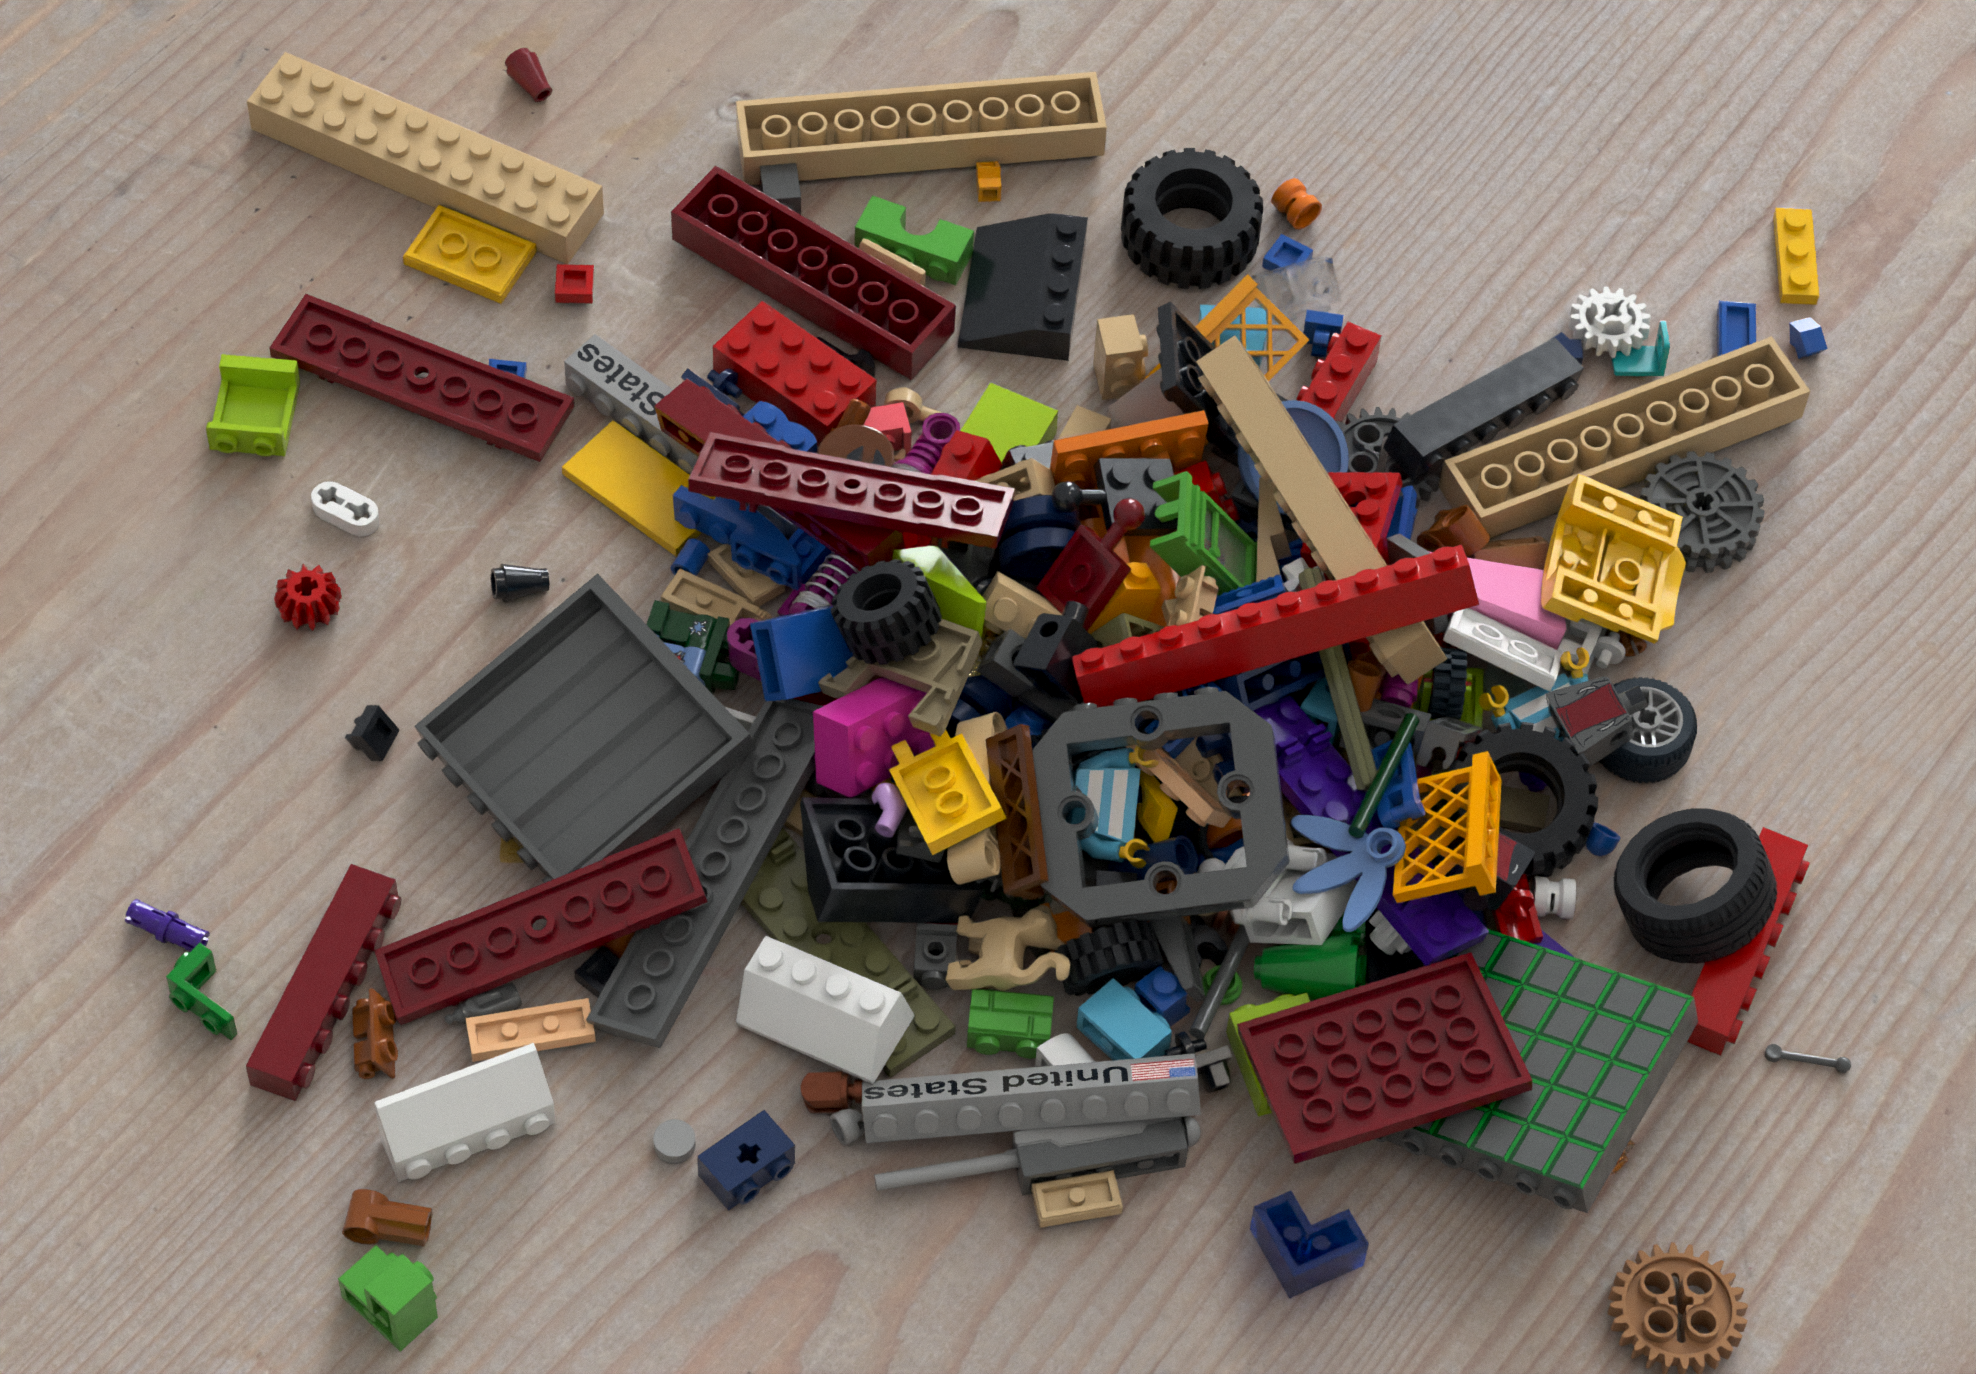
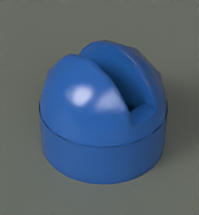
M1594 822L1586 841V847L1593 855L1605 856L1616 848L1621 837L1612 829Z

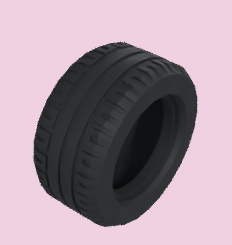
M1691 808L1676 811L1660 817L1642 828L1629 841L1619 857L1613 877L1614 893L1636 941L1639 942L1642 948H1645L1646 951L1653 955L1678 963L1698 964L1715 961L1735 953L1750 943L1763 929L1774 910V904L1777 899L1776 878L1756 831L1748 823L1735 815L1708 808ZM1720 866L1733 871L1728 882L1714 895L1696 903L1672 906L1657 901L1662 890L1676 877L1693 869Z

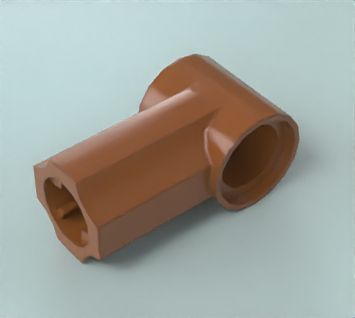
M1371 649L1364 654H1358L1355 660H1351L1347 664L1360 712L1371 709L1375 694L1388 673Z
M358 1189L352 1193L342 1234L347 1239L360 1244H376L379 1242V1239L425 1247L431 1230L432 1208L389 1201L385 1195L377 1191Z

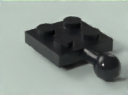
M1099 458L1093 465L1098 489H1080L1077 484L1064 481L1057 484L1051 494L1054 507L1064 513L1073 512L1080 505H1101L1106 532L1114 522L1113 511L1116 504L1126 498L1135 499L1143 505L1145 518L1138 528L1127 530L1124 536H1164L1177 531L1178 518L1161 522L1155 516L1156 509L1167 502L1153 489V482L1174 476L1171 459Z

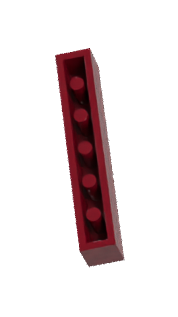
M353 864L349 866L246 1064L251 1086L293 1101L297 1100L302 1088L307 1089L310 1086L315 1074V1062L320 1053L325 1054L328 1051L333 1038L332 1029L337 1019L343 1020L350 1006L349 996L354 986L359 987L364 981L368 968L367 961L371 953L381 947L385 935L384 928L388 920H394L399 912L402 899L398 896L396 879Z

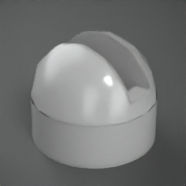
M844 1109L830 1115L832 1129L837 1139L843 1145L857 1140L863 1135L865 1130L864 1122L860 1121L862 1115L855 1109Z

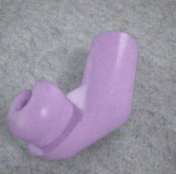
M881 783L872 794L873 803L878 802L880 809L883 810L875 829L882 836L892 837L908 807L896 785Z

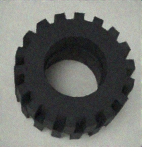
M896 559L890 562L885 560L879 561L876 565L870 567L868 565L861 568V571L857 574L853 573L847 578L848 581L839 586L837 589L838 594L833 596L831 602L833 605L831 614L850 653L857 660H864L867 664L878 662L879 665H883L893 660L898 662L904 660L905 656L914 655L919 652L921 646H926L932 640L930 636L937 633L939 629L938 623L941 622L942 618L941 609L923 571L919 567H915L914 563L909 561L902 563L901 560Z

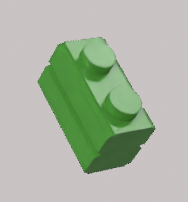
M972 989L967 1048H975L978 1053L993 1055L999 1051L1016 1052L1018 1056L1023 1058H1036L1037 1047L1049 1040L1051 1036L1054 996Z

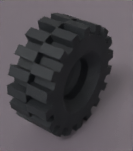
M1145 920L1139 922L1129 921L1126 924L1117 923L1109 928H1098L1095 932H1087L1080 935L1078 939L1073 938L1067 941V944L1060 945L1057 948L1058 950L1054 951V953H1061L1069 958L1070 972L1062 983L1065 992L1068 995L1075 994V996H1081L1085 993H1088V995L1095 994L1112 978L1122 986L1127 985L1130 981H1138L1144 978V975H1148L1164 964L1152 924Z

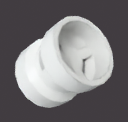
M1534 876L1531 892L1537 916L1544 917L1549 913L1556 914L1562 919H1572L1576 902L1575 879L1562 878L1559 882L1549 881L1547 877Z

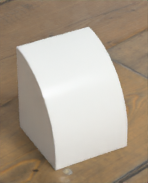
M1064 1033L1047 1040L1037 1047L1035 1067L1096 1061L1071 1034Z

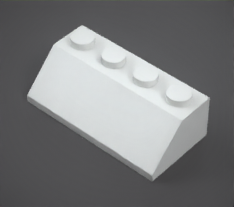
M765 936L744 970L736 1023L738 1026L874 1084L915 1015L901 992Z
M534 1043L374 1102L381 1142L398 1182L408 1178L412 1180L422 1178L432 1169L448 1163L452 1165L459 1164L467 1160L472 1154L485 1149H499L514 1138L525 1134L535 1135L541 1133L549 1125L556 1123L554 1102Z

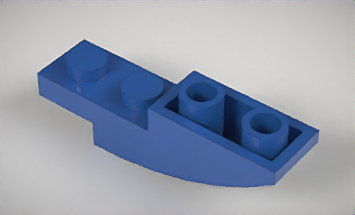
M682 485L673 494L674 517L684 527L698 530L711 536L721 544L731 545L732 561L742 568L752 569L769 577L777 584L789 586L797 591L800 589L802 577L801 561L783 533L759 511L756 510V513L749 512V505L746 511L739 510L740 502L721 497H716L713 500L699 493L688 492V488Z

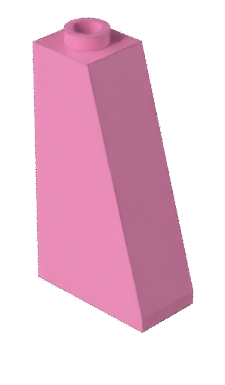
M1467 558L1479 605L1470 607V609L1557 650L1566 632L1565 617L1542 608L1541 587L1544 570ZM1453 612L1447 614V617L1451 618Z

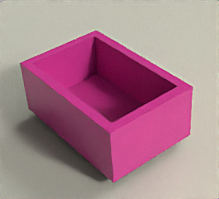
M880 677L813 711L816 783L852 798L892 777L889 769L899 765V762L891 746L906 740L914 757L935 747L930 733L913 727L908 717L927 693Z

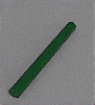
M1405 714L1348 829L1351 836L1355 838H1362L1420 722L1415 714Z

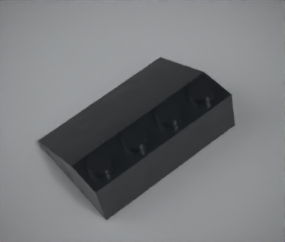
M1048 213L977 227L958 348L1069 361L1086 245L1088 217Z
M802 797L800 809L807 886L818 922L958 923L959 916L965 915L972 918L984 892L982 883L973 881L958 885L953 880L947 863L948 848L945 849L940 863L897 854V829L892 837L882 836L875 829L883 813L878 802L874 804L872 799Z

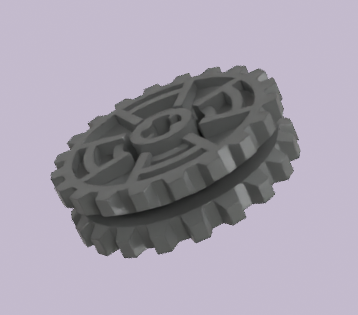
M1695 451L1687 452L1686 458L1681 459L1677 454L1670 456L1667 465L1659 462L1654 468L1655 475L1648 473L1645 478L1644 485L1646 487L1642 488L1640 494L1641 500L1683 517L1677 546L1686 562V571L1694 572L1696 567H1702L1705 573H1712L1714 567L1718 565L1724 570L1731 568L1733 559L1741 562L1747 554L1745 549L1752 550L1756 543L1755 537L1758 536L1761 527L1759 523L1763 521L1765 510L1760 509L1764 503L1763 494L1755 493L1758 483L1755 479L1748 480L1746 478L1747 470L1742 466L1735 469L1731 466L1732 460L1724 457L1721 461L1716 460L1714 453L1706 452L1704 457H1698Z

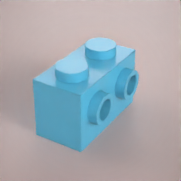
M1114 978L1078 1008L1076 1028L1112 1060L1160 1057L1165 1054L1164 1050L1170 1048L1172 1030L1165 1018L1156 1012L1152 1013L1141 1003L1139 996L1134 990L1128 986L1123 987Z

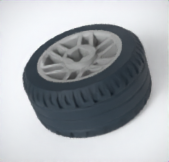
M1633 677L1632 679L1628 678L1625 681L1622 680L1619 683H1615L1613 686L1618 694L1639 686L1646 698L1648 707L1630 715L1634 730L1633 738L1599 760V762L1609 772H1613L1614 775L1625 778L1627 781L1654 783L1655 781L1659 782L1672 777L1688 761L1697 735V718L1690 701L1677 688H1673V685H1668L1667 682H1661L1659 679L1655 680V678Z

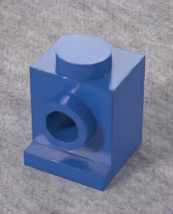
M1161 966L1135 984V992L1139 996L1141 1003L1154 1013L1156 1011L1149 1005L1151 1004L1157 1010V1013L1165 1018L1170 1027L1190 1013L1191 1008L1186 1004L1187 992L1182 988L1177 977L1170 972H1166Z

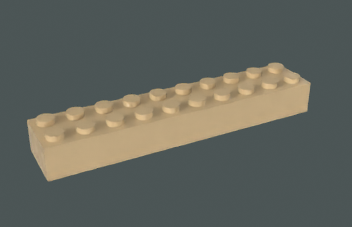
M287 52L281 56L247 100L252 130L434 208H437L438 205L444 206L536 243L537 252L565 264H569L604 214L602 185Z
M1096 72L736 101V127L743 181L749 185L760 184V166L796 163L799 181L972 167L976 166V162L999 161V164L1103 156L1105 154L1107 126Z
M1234 335L1196 362L1204 373L1198 379L1217 403L1219 412L1235 431V437L1254 461L1256 470L1274 492L1273 496L1284 513H1287L1293 522V528L1301 540L1307 544L1312 552L1311 556L1328 579L1336 581L1354 576L1359 571L1365 569L1374 570L1387 566L1266 377L1237 337ZM1424 621L1366 637L1370 643L1369 647L1393 678L1399 674L1407 685L1447 659Z
M1771 336L1444 460L1439 488L1452 509L1468 505L1490 534V538L1559 512L1568 486L1578 474L1619 489L1645 479L1648 473L1655 475V466L1659 462L1667 465L1669 457L1677 454L1682 459L1686 458L1687 452L1695 451L1698 457H1702L1706 452L1718 451L1798 420L1803 416L1810 390Z

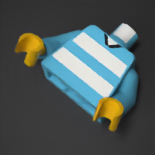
M1582 647L1577 648V665L1572 663L1569 651L1561 655L1560 663L1563 668L1571 671V676L1568 678L1565 673L1557 676L1551 691L1589 681L1588 675L1583 674L1582 671L1589 662V654L1586 649ZM1497 685L1491 687V691L1495 696V703L1489 693L1481 694L1479 704L1484 710L1493 712L1491 719L1496 730L1499 724L1510 722L1512 729H1520L1521 722L1534 723V731L1543 733L1546 726L1556 730L1554 738L1561 742L1564 740L1548 711L1546 693L1549 691L1536 686L1509 699L1507 690L1503 686Z
M1138 746L1134 750L1132 748H1125L1100 753L1081 762L1078 769L1073 771L1075 792L1086 795L1092 801L1099 817L1098 827L1089 838L1081 840L1082 850L1094 859L1117 862L1127 859L1133 867L1143 868L1146 862L1141 858H1133L1134 853L1139 849L1150 850L1143 840L1134 839L1141 770L1134 767L1136 763H1139L1146 768L1152 769L1158 765L1159 761H1144L1143 754L1146 750ZM1083 808L1072 809L1066 816V822L1069 824L1081 823L1086 817V810Z

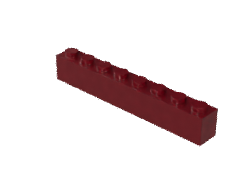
M688 378L654 405L661 431L698 457L710 432L782 445L792 449L785 441L780 440L778 442L768 435L759 423H751L742 417L733 405H725L716 399L707 387H699ZM770 507L860 571L861 568L868 565L869 567L876 565L879 561L885 560L890 562L893 560L894 550L906 549L902 535L903 532Z

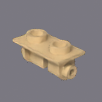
M1202 565L1190 574L1182 576L1175 588V596L1177 597L1175 610L1171 614L1167 626H1180L1197 621L1203 617L1199 615V612L1205 615L1213 614L1219 588L1213 577L1204 576L1205 566Z

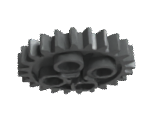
M1376 407L1374 415H1369L1362 408L1359 419L1348 413L1345 424L1337 421L1336 423L1342 430L1348 448L1349 462L1347 472H1377L1383 438L1388 437L1393 424L1410 416V413L1407 412L1401 418L1396 417L1395 408H1391L1388 415H1383L1380 407ZM1388 454L1384 473H1400L1403 483L1402 488L1413 485L1417 493L1415 509H1418L1420 499L1429 502L1431 492H1437L1443 464L1431 474L1425 472L1411 479Z

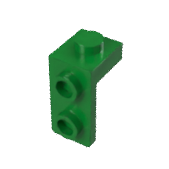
M199 943L191 952L182 954L176 961L174 969L166 976L170 991L169 998L181 1011L188 1012L190 1010L200 1017L201 1023L211 1033L215 1035L222 1033L232 1040L237 1035L234 1017L199 991L216 972L212 951Z

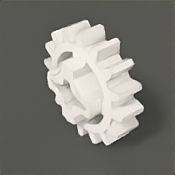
M1604 287L1603 293L1598 294L1592 288L1589 289L1588 297L1580 294L1577 304H1572L1568 328L1574 331L1572 339L1584 340L1582 349L1596 348V356H1600L1603 351H1608L1611 358H1615L1617 351H1621L1624 355L1628 356L1630 355L1631 347L1639 350L1641 349L1642 341L1647 340L1651 315L1645 313V303L1635 304L1637 298L1635 294L1625 297L1623 296V289L1619 288L1615 294L1611 293L1608 287Z

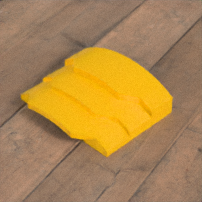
M1578 474L1568 486L1548 547L1541 587L1542 608L1577 623L1583 618L1612 631L1618 632L1621 630L1655 644L1659 639L1660 632L1670 629L1674 625L1677 598L1686 565L1684 557L1677 546L1683 517Z

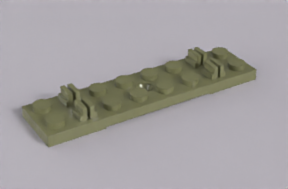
M782 827L745 894L741 905L747 909L771 938L902 993L915 1016L883 1067L884 1072L891 1078L955 1035L956 1026L865 922L817 921L808 893L805 853ZM821 934H826L831 937V941L827 944H820L816 938Z

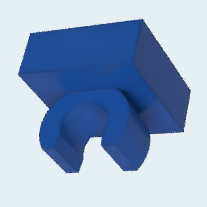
M1307 309L1303 334L1309 339L1307 344H1313L1311 356L1326 358L1327 347L1335 332L1341 333L1344 315Z

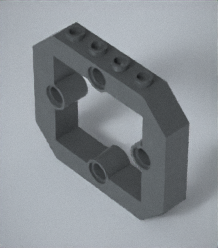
M1205 687L1195 690L1194 695L1178 697L1177 693L1170 692L1157 694L1153 697L1154 700L1137 702L1136 698H1122L1113 701V706L1097 708V705L1094 703L1073 706V711L1063 712L1032 750L1049 880L1040 885L1048 896L1089 928L1111 926L1117 923L1126 924L1129 921H1151L1253 908L1289 864L1290 859L1278 760L1272 725L1227 691L1219 692L1216 687ZM1154 718L1159 721V726L1153 733L1143 734L1138 731L1140 723L1145 719ZM1231 732L1235 771L1229 772L1221 778L1217 787V795L1226 814L1235 819H1241L1247 867L1184 875L1178 865L1162 861L1148 869L1144 880L1086 887L1081 840L1089 838L1098 827L1099 817L1092 801L1086 795L1075 792L1071 753L1137 745L1144 750L1153 751L1161 748L1168 740ZM1236 787H1245L1250 790L1248 799L1242 803H1233L1228 799L1230 792ZM1074 808L1086 810V817L1079 824H1069L1066 822L1068 812ZM1172 877L1177 880V886L1172 893L1160 894L1156 891V886L1162 878Z

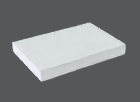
M1470 608L1453 612L1443 641L1549 692L1556 682L1561 665L1560 657L1562 652Z

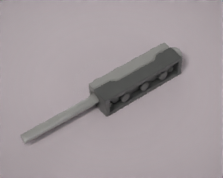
M1182 1116L1020 1130L1013 1132L1012 1149L1005 1153L874 1174L876 1191L1016 1168L1023 1196L1032 1194L1031 1186L1034 1183L1114 1170L1116 1179L1178 1169L1185 1167L1188 1147L1198 1142L1201 1128L1194 1118Z

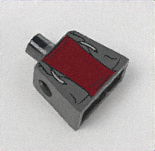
M1604 676L1546 693L1548 711L1563 739L1567 737L1576 744L1574 753L1577 756L1584 754L1590 763L1589 767L1633 738L1634 730L1630 715L1648 707L1646 698L1639 686L1618 694L1610 679Z

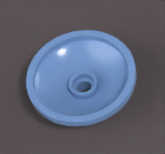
M1298 400L1282 401V404L1326 472H1347L1349 462L1347 443L1336 421L1327 412L1314 404ZM1239 443L1238 465L1241 478L1249 493L1259 502V478L1261 476L1254 466V461ZM1277 503L1279 513L1287 515V513L1285 514L1280 505Z

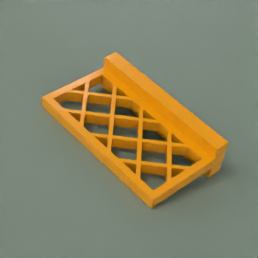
M1247 274L1195 327L1210 343L1214 341L1215 348L1220 346V334L1224 330H1240V343L1245 349L1246 330L1266 331L1267 351L1247 352L1251 357H1267V373L1264 376L1269 382L1309 339L1256 288L1258 284ZM1254 300L1266 311V324H1246L1245 309ZM1240 315V324H1231ZM1272 318L1280 325H1273ZM1272 331H1287L1297 342L1289 351H1273ZM1273 357H1282L1273 366ZM1160 363L1143 380L1160 369ZM1205 439L1204 446H1206L1209 443L1207 439Z
M1487 751L1474 754L1472 766L1417 779L1419 793L1431 792L1421 801L1425 810L1423 817L1427 818L1428 821L1417 831L1410 827L1420 818L1414 821L1408 818L1400 822L1398 832L1405 840L1406 849L1402 859L1395 864L1393 897L1397 903L1472 886L1476 887L1480 896L1496 892L1502 779ZM1469 782L1457 795L1450 792L1457 784ZM1442 798L1449 801L1437 813L1430 810ZM1459 808L1467 810L1456 822L1448 819ZM1440 826L1447 829L1435 841L1428 838ZM1458 836L1465 838L1455 850L1447 848ZM1420 844L1427 847L1416 859L1408 857ZM1438 854L1445 857L1434 869L1426 866ZM1456 864L1464 867L1462 874L1449 877L1444 876ZM1417 873L1425 876L1419 883L1406 886V883Z

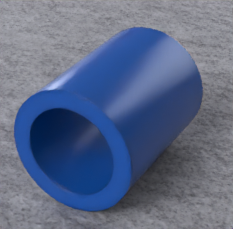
M688 539L670 567L672 573L676 575L678 570L682 569L697 576L708 559V553L711 552L708 546L700 540Z

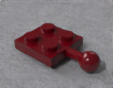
M1126 498L1116 504L1113 511L1114 522L1102 539L1091 528L1081 524L1036 587L1061 614L1067 601H1075L1085 605L1089 609L1083 625L1086 631L1090 629L1131 571V568L1113 550L1127 530L1138 528L1144 521V507L1135 499Z

